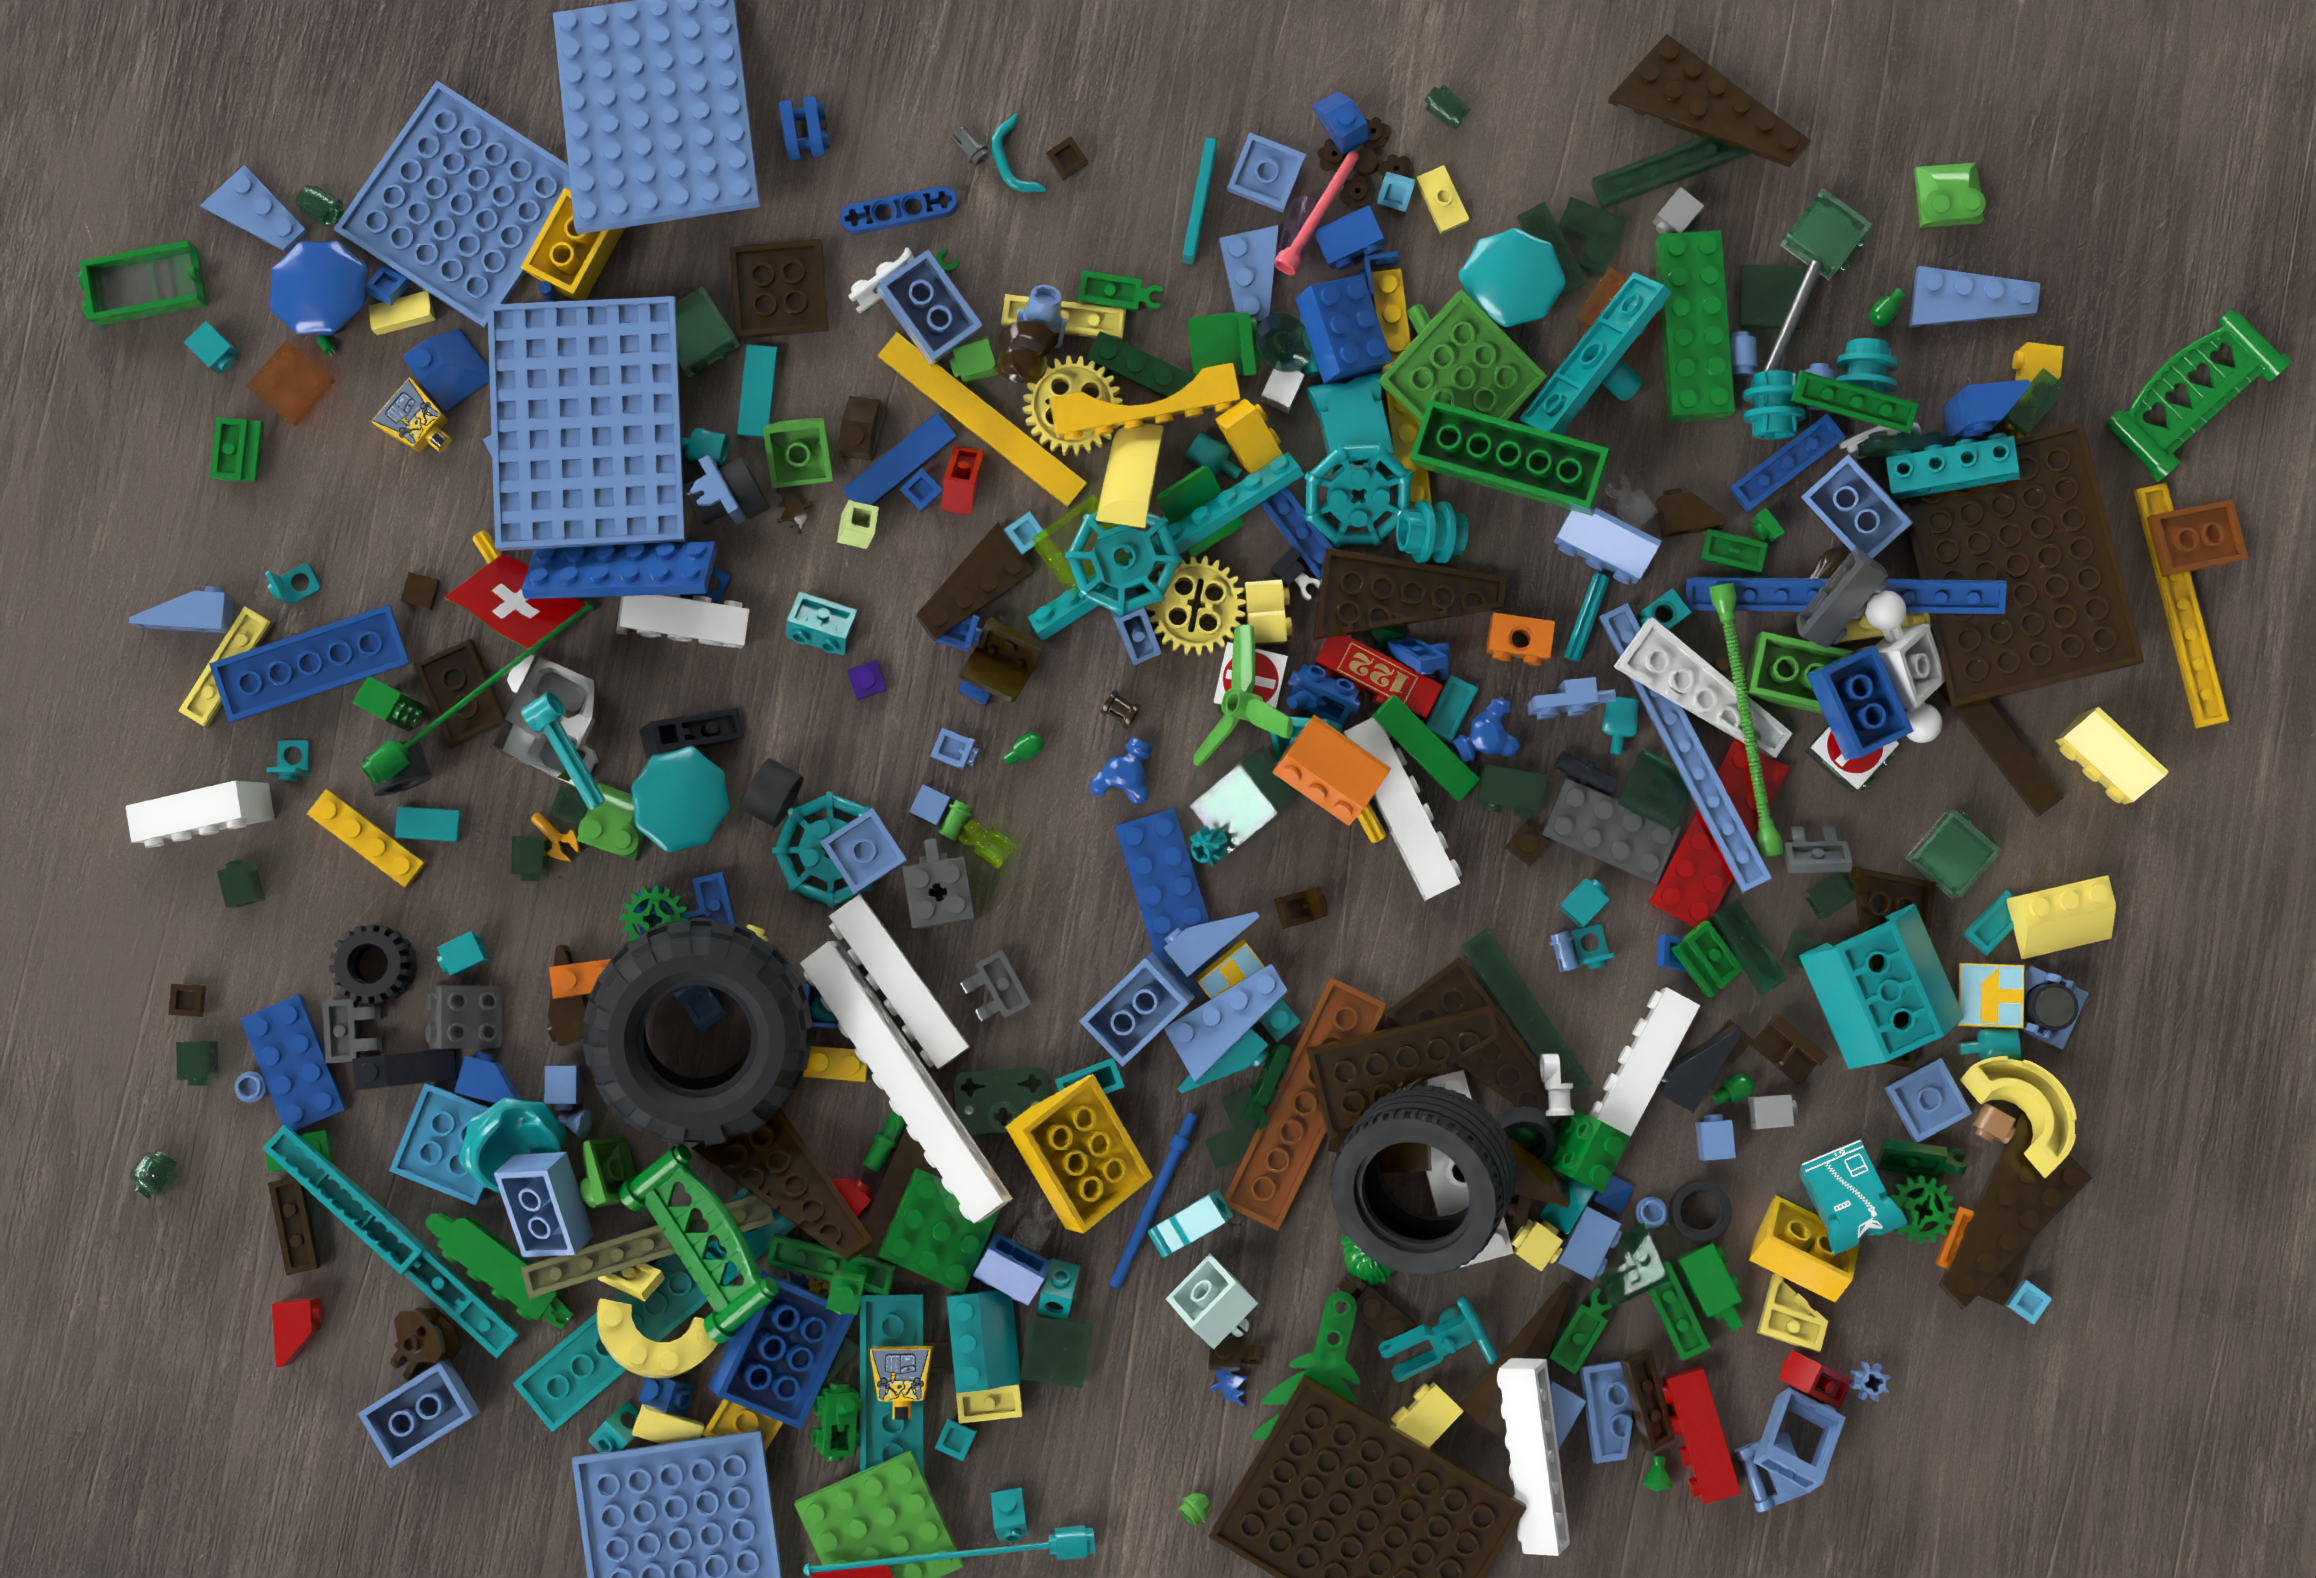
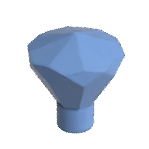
M587 1109L571 1115L561 1113L558 1121L564 1127H568L578 1138L586 1139L593 1127V1113Z

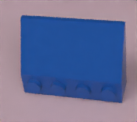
M763 1270L760 1275L761 1278L770 1277L778 1284L779 1292L776 1294L775 1299L736 1329V1334L730 1339L708 1387L720 1398L802 1429L854 1318V1314L841 1315L834 1310L826 1309L828 1298Z

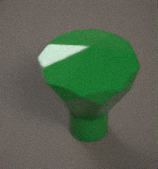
M1653 1456L1652 1467L1643 1478V1486L1655 1492L1673 1488L1670 1477L1665 1469L1666 1457Z

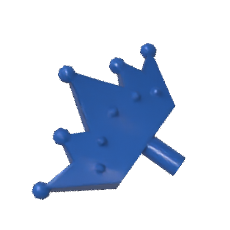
M1217 1370L1216 1374L1219 1383L1210 1385L1211 1391L1221 1388L1225 1399L1246 1407V1403H1243L1239 1398L1240 1395L1245 1394V1391H1240L1237 1388L1244 1380L1248 1379V1376L1242 1377L1233 1374L1232 1371Z

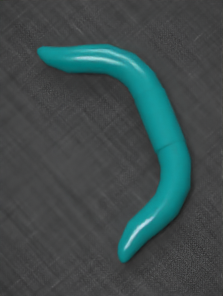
M1014 113L996 129L991 139V150L1003 181L1014 190L1019 192H1046V188L1043 185L1033 181H1021L1011 171L1002 143L1004 137L1015 127L1018 121V114Z

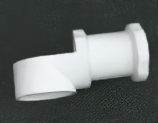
M1541 1054L1540 1074L1541 1080L1545 1084V1089L1548 1090L1549 1110L1546 1111V1116L1574 1115V1110L1571 1109L1570 1089L1573 1088V1083L1561 1084L1559 1055Z

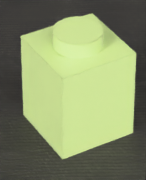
M848 500L841 514L837 542L867 549L875 534L879 507Z

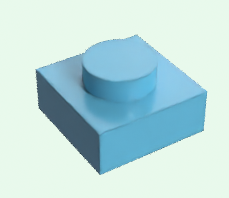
M1386 171L1377 204L1406 212L1415 180Z
M1030 511L1004 529L1021 554H1024L1047 537Z
M2022 1279L2005 1305L2029 1323L2035 1324L2052 1298L2029 1281Z

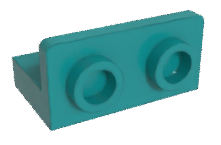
M799 592L787 618L786 637L798 644H808L821 648L827 653L844 655L847 650V640L856 621L858 610Z

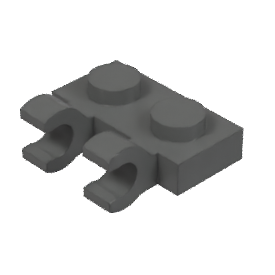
M1822 825L1823 837H1819V841L1806 842L1803 826H1790L1791 838H1788V842H1784L1783 853L1788 873L1851 872L1853 862L1848 842L1837 840L1834 825Z
M1002 949L977 962L975 966L979 973L960 982L966 995L985 984L993 997V1001L975 1010L981 1022L998 1012H1001L1003 1018L1006 1019L1032 1005Z
M351 999L323 1001L326 1063L352 1062V1059L360 1058V1052L384 1050L383 1038L359 1039L358 1021L382 1019L381 1006L358 1007V1003Z

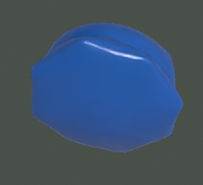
M301 241L272 268L270 310L296 334L331 336L364 306L368 297L365 291L367 267L338 241Z

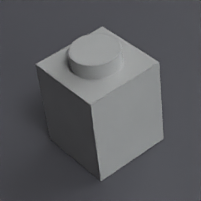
M1680 187L1656 215L1653 224L1656 225V230L1659 234L1685 232L1700 214L1704 205Z
M1791 1094L1748 1097L1751 1129L1794 1126V1119L1798 1118V1107L1796 1101L1792 1100Z

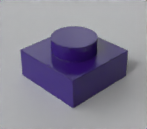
M876 660L847 670L858 701L887 691Z

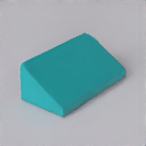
M1563 1175L1562 1178L1569 1183V1207L1566 1208L1547 1203L1539 1217L1564 1233L1569 1234L1595 1190L1569 1176Z

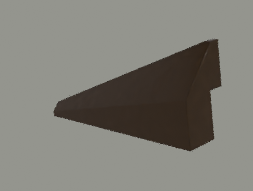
M1566 1282L1561 1283L1459 1403L1483 1427L1504 1440L1507 1429L1506 1421L1501 1414L1503 1398L1501 1388H1499L1497 1383L1499 1368L1511 1358L1546 1359L1548 1361L1558 1326L1562 1323L1564 1310L1574 1290Z

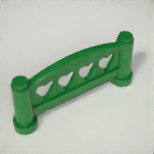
M2232 308L2217 321L2221 325L2220 329L2203 336L2171 357L2148 380L2127 412L2124 413L2119 409L2106 421L2109 425L2108 428L2151 471L2149 476L2156 483L2160 482L2181 463L2173 452L2254 379L2261 375L2270 383L2293 362L2285 352L2281 355L2238 311L2235 312ZM2220 344L2229 345L2235 368L2213 363L2210 360V354L2218 352ZM2198 364L2207 365L2213 388L2191 383L2187 378L2188 373L2196 372ZM2176 384H2183L2187 390L2190 408L2168 403L2165 399V394L2173 392ZM2154 404L2162 405L2168 428L2146 423L2143 420V414L2151 412Z
M685 1145L673 1146L636 1178L631 1177L622 1183L618 1188V1195L622 1203L630 1210L639 1211L646 1205L714 1310L704 1319V1328L707 1334L715 1342L723 1344L736 1334V1329L776 1298L779 1287L772 1278H761L753 1254L737 1222L715 1192L689 1168L688 1165L692 1159L690 1150ZM677 1182H681L685 1187V1192L692 1197L691 1205L672 1206L671 1202ZM695 1208L701 1211L702 1219L709 1223L708 1232H689L688 1229ZM712 1235H716L719 1238L720 1246L726 1249V1258H706V1252ZM730 1261L736 1264L737 1272L743 1275V1285L723 1284Z

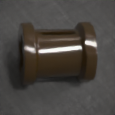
M1113 690L1103 705L1101 714L1112 716L1122 722L1124 728L1128 729L1138 714L1141 705L1138 703L1133 705L1118 696V692Z

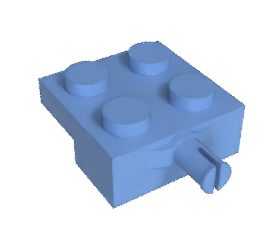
M1596 677L1564 680L1556 688L1557 694L1534 696L1527 703L1528 715H1537V720L1556 718V715L1560 714V712H1568V717L1586 715L1593 706L1599 703L1616 702L1615 689L1597 691Z

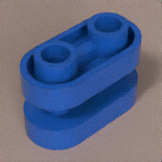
M816 96L803 98L804 107L795 109L792 100L779 101L789 161L801 160V150L811 149L813 158L826 156L825 149H830L828 131H822L821 120H826L823 101L817 102ZM796 121H807L809 136L799 138Z

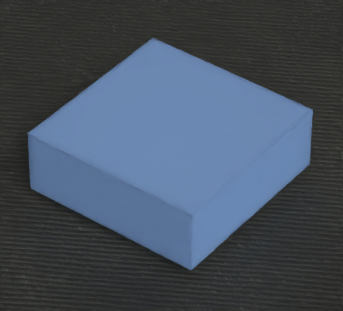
M922 784L909 813L938 826L951 798Z

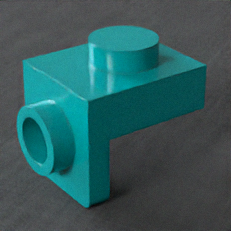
M1022 1488L990 1493L994 1530L998 1540L1015 1542L1024 1536H1028L1029 1529L1026 1522Z

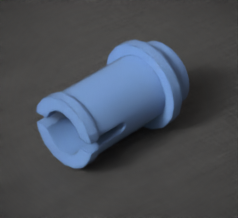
M1569 931L1550 935L1552 941L1549 942V945H1553L1559 965V972L1578 968L1579 964H1577L1571 942L1574 938L1569 935Z

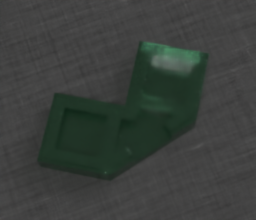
M1251 1088L1221 1099L1233 1129L1204 1140L1216 1170L1243 1159L1256 1132L1255 1128L1258 1118L1252 1114L1248 1123L1241 1122V1115L1249 1105L1247 1102L1252 1093Z

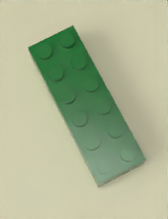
M1721 230L1659 234L1654 243L1656 282L1665 285L1672 292L1667 298L1664 307L1659 311L1667 423L1728 420L1735 412Z
M1429 399L1410 459L1415 467L1593 516L1612 455L1610 449Z

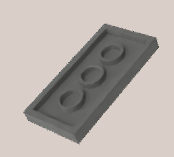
M1566 778L1541 835L1656 885L1681 827Z

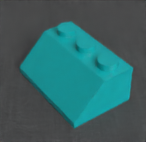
M998 1289L949 1294L947 1296L956 1393L990 1390L1021 1383L1013 1299Z

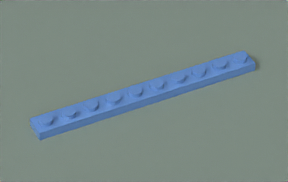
M1628 603L1599 616V620L1619 658L1641 629ZM1629 677L1741 892L1744 893L1771 880L1772 877L1683 708Z

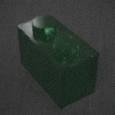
M1485 764L1481 771L1476 803L1482 804V809L1485 811L1501 813V808L1514 810V816L1532 818V814L1537 815L1541 812L1547 775Z

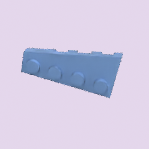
M1918 266L1915 273L1909 328L1932 324L1934 326L1946 325L1965 321V323L1992 318L1996 320L2034 316L2038 309L2041 283Z
M1272 964L1164 1027L1166 1034L1195 1083L1288 993Z

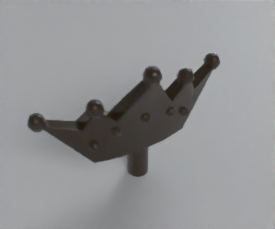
M777 489L776 493H779L784 498L779 507L786 508L781 518L777 520V523L793 521L789 527L799 526L798 534H801L803 527L809 519L805 509L813 506L812 501L802 504L797 494Z

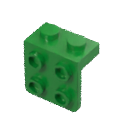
M1249 311L1191 317L1188 320L1194 376H1197L1203 368L1228 363L1234 364L1236 375H1256V367H1261V357L1258 348L1254 349L1252 336H1258L1256 317L1250 318Z
M1204 465L1158 494L1156 501L1165 517L1169 520V525L1185 518L1196 508L1216 498L1222 490L1210 468ZM1237 517L1189 547L1187 552L1193 558L1199 553L1206 551L1219 540L1231 535L1236 529L1244 525L1241 517Z
M1574 1110V1115H1566L1562 1119L1560 1129L1555 1138L1553 1154L1544 1164L1603 1193L1630 1136L1600 1120Z

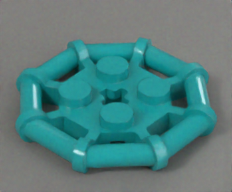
M1378 442L1377 445L1336 444V448L1312 471H1307L1304 477L1307 480L1306 511H1304L1303 516L1306 521H1310L1331 541V545L1339 548L1340 545L1380 546V542L1396 528L1398 516L1402 509H1410L1413 472L1410 469H1406L1386 449V445ZM1370 457L1368 463H1363V465L1349 463L1347 458ZM1342 461L1343 466L1330 478L1325 477L1338 462ZM1381 461L1394 474L1385 477L1376 468L1378 462ZM1399 484L1398 504L1390 502V487ZM1322 485L1327 487L1326 502L1318 505L1319 486ZM1365 489L1364 498L1352 500V490L1360 491ZM1386 510L1393 512V514L1375 530L1373 522L1377 518H1379ZM1330 511L1340 521L1337 528L1335 529L1322 514ZM1367 525L1369 532L1345 533L1348 526L1359 528Z
M1097 512L1091 515L1085 514L1082 517L1083 522L1069 551L1065 552V559L1070 564L1079 589L1078 596L1082 600H1090L1117 613V616H1124L1125 613L1155 602L1162 603L1165 600L1164 595L1178 566L1182 564V557L1178 554L1168 526L1169 520L1166 517L1161 518L1148 512L1146 524L1151 526V528L1146 532L1136 530L1128 525H1118L1103 531L1099 524L1105 522L1096 521ZM1093 530L1098 535L1097 542L1091 552H1082ZM1157 533L1165 555H1156L1150 539ZM1124 550L1126 554L1131 553L1133 558L1128 560L1129 564L1126 566L1115 562V558L1119 557L1118 551ZM1082 560H1091L1097 576L1090 583ZM1156 563L1165 564L1154 586L1149 581ZM1104 583L1110 588L1117 589L1118 600L1095 590L1096 587ZM1140 585H1144L1149 590L1147 593L1125 600L1126 590Z
M827 791L826 795L794 809L791 807L787 811L789 814L776 846L772 847V854L776 855L789 887L787 890L791 894L795 892L826 904L828 908H835V905L866 891L871 892L874 889L873 884H871L856 895L853 894L849 886L835 891V882L843 877L831 858L825 857L826 852L822 850L823 846L820 843L848 824L834 818V808L858 818L872 807H865L837 796L833 791ZM827 808V817L817 820L812 824L803 819L808 815ZM799 823L805 829L798 847H789ZM789 854H799L805 871L799 877ZM810 876H814L826 881L828 890L824 891L805 882Z

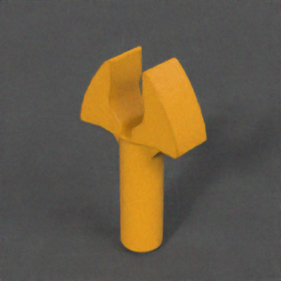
M540 812L535 813L531 817V822L552 842V849L547 853L549 856L562 861H572L563 853L561 842L570 843L576 852H581L580 843L576 841L577 834L574 830H570L567 834H561Z

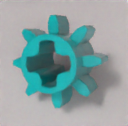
M1205 825L1190 837V840L1193 842L1191 853L1200 863L1209 861V864L1214 866L1229 854L1225 849L1228 846V839L1218 828L1210 830L1208 825Z

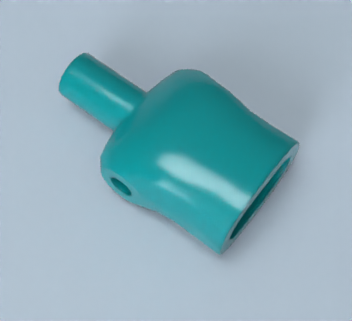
M696 428L691 433L690 438L681 437L682 450L687 451L686 455L689 462L700 464L699 459L709 455L717 465L724 466L730 447L728 434L714 433L703 428Z
M1202 430L1184 456L1199 468L1204 465L1208 466L1214 476L1222 470L1234 479H1237L1242 472L1241 468L1228 460L1231 454L1230 447L1212 438Z
M1616 697V702L1606 703L1602 731L1612 736L1610 754L1622 755L1624 737L1636 735L1639 700Z
M2017 1028L1980 1029L1977 1041L1958 1043L1960 1055L1978 1053L1981 1061L1999 1056H2008V1059L2020 1060L2021 1058L2020 1039Z

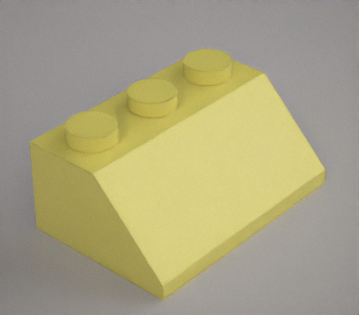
M2100 707L2079 714L2055 740L2061 746L2059 748L2061 753L2068 759L2076 760L2083 766V773L2092 781H2099L2107 789L2105 791L2106 794L2117 803L2127 804L2134 802L2169 772Z
M2108 875L2006 899L2011 921L2014 924L2013 927L2021 959L2112 938L2116 903Z

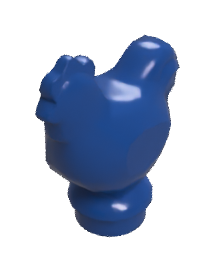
M1499 697L1498 700L1492 699L1491 704L1486 706L1485 711L1472 720L1470 735L1466 737L1461 734L1452 741V745L1463 763L1468 760L1473 761L1477 751L1489 755L1501 753L1504 757H1512L1519 752L1520 744L1514 736L1507 734L1501 724L1504 715L1511 712L1509 701H1506L1503 697Z
M1131 737L1129 743L1125 744L1127 754L1112 757L1108 760L1102 772H1098L1095 778L1090 779L1091 785L1089 790L1094 797H1104L1105 792L1114 786L1124 790L1129 800L1134 804H1143L1148 800L1149 789L1145 786L1146 773L1142 761L1151 758L1150 754L1153 747Z

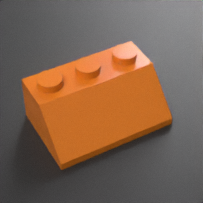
M1313 715L1287 747L1272 773L1350 826L1366 807L1389 774L1391 768L1316 715Z

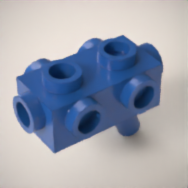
M1303 664L1300 672L1293 670L1286 687L1291 689L1287 698V705L1291 709L1299 707L1308 710L1324 719L1339 723L1342 727L1347 716L1354 718L1361 701L1356 699L1359 690L1354 688L1351 681L1344 678L1335 680L1327 676L1325 670L1317 665L1308 667Z

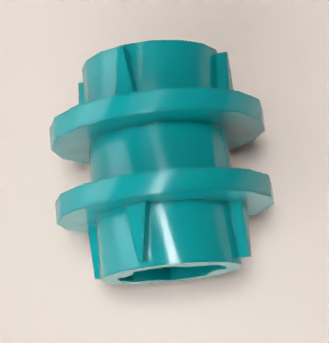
M1873 338L1850 340L1847 342L1845 354L1839 355L1836 358V366L1845 370L1846 374L1836 377L1835 380L1888 394L1897 389L1898 382L1896 379L1888 377L1887 373L1899 368V360L1891 356L1890 344L1887 341Z
M1771 370L1758 372L1753 375L1751 388L1744 390L1742 393V399L1745 402L1754 404V409L1743 413V421L1752 424V437L1764 440H1778L1795 435V432H1797V422L1806 418V411L1795 407V402L1790 401L1796 384V373Z
M1420 500L1415 503L1413 509H1402L1398 516L1396 525L1398 548L1401 551L1410 553L1413 560L1417 563L1428 561L1430 556L1437 563H1446L1452 555H1462L1468 541L1467 518L1465 514L1454 511L1451 504L1447 501H1440L1432 508L1428 501Z

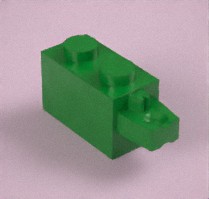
M1707 1241L1675 1257L1674 1260L1702 1315L1708 1318L1714 1316L1715 1320L1723 1318L1728 1330L1731 1332L1742 1327L1743 1324L1736 1310L1742 1308L1740 1304L1742 1299L1739 1295L1742 1288L1736 1276L1728 1274L1724 1266L1728 1261L1719 1245L1715 1247L1713 1243Z

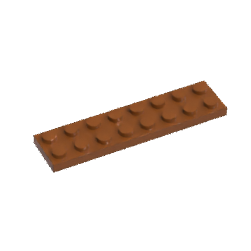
M1332 977L1329 978L1291 1057L1289 1068L1277 1086L1279 1087L1277 1096L1265 1111L1267 1124L1262 1130H1256L1223 1198L1229 1208L1276 1231L1279 1230L1326 1133V1126L1307 1048L1374 1032L1385 1010L1386 1003Z

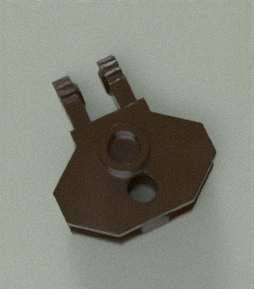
M418 1307L415 1310H402L394 1320L398 1340L394 1346L398 1350L393 1355L394 1357L391 1358L390 1364L394 1368H399L409 1360L410 1364L403 1373V1377L407 1381L421 1374L420 1372L423 1371L428 1363L454 1359L461 1349L457 1328L437 1308ZM437 1323L442 1325V1331L436 1326Z

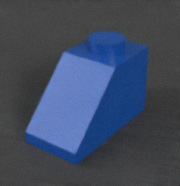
M1337 91L1312 105V110L1342 155L1369 140L1367 121L1349 97Z
M476 1051L475 1056L465 1055L454 1092L493 1103L505 1097L522 1100L503 1064L493 1061L494 1055Z

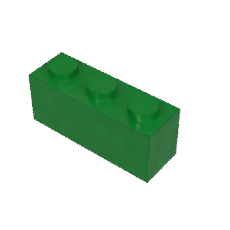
M369 675L352 702L380 719L409 732L412 727L418 726L424 715L422 711L425 706L424 704Z

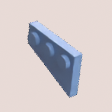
M1279 225L1219 238L1235 312L1249 311L1250 318L1256 317L1257 324H1260L1270 313Z

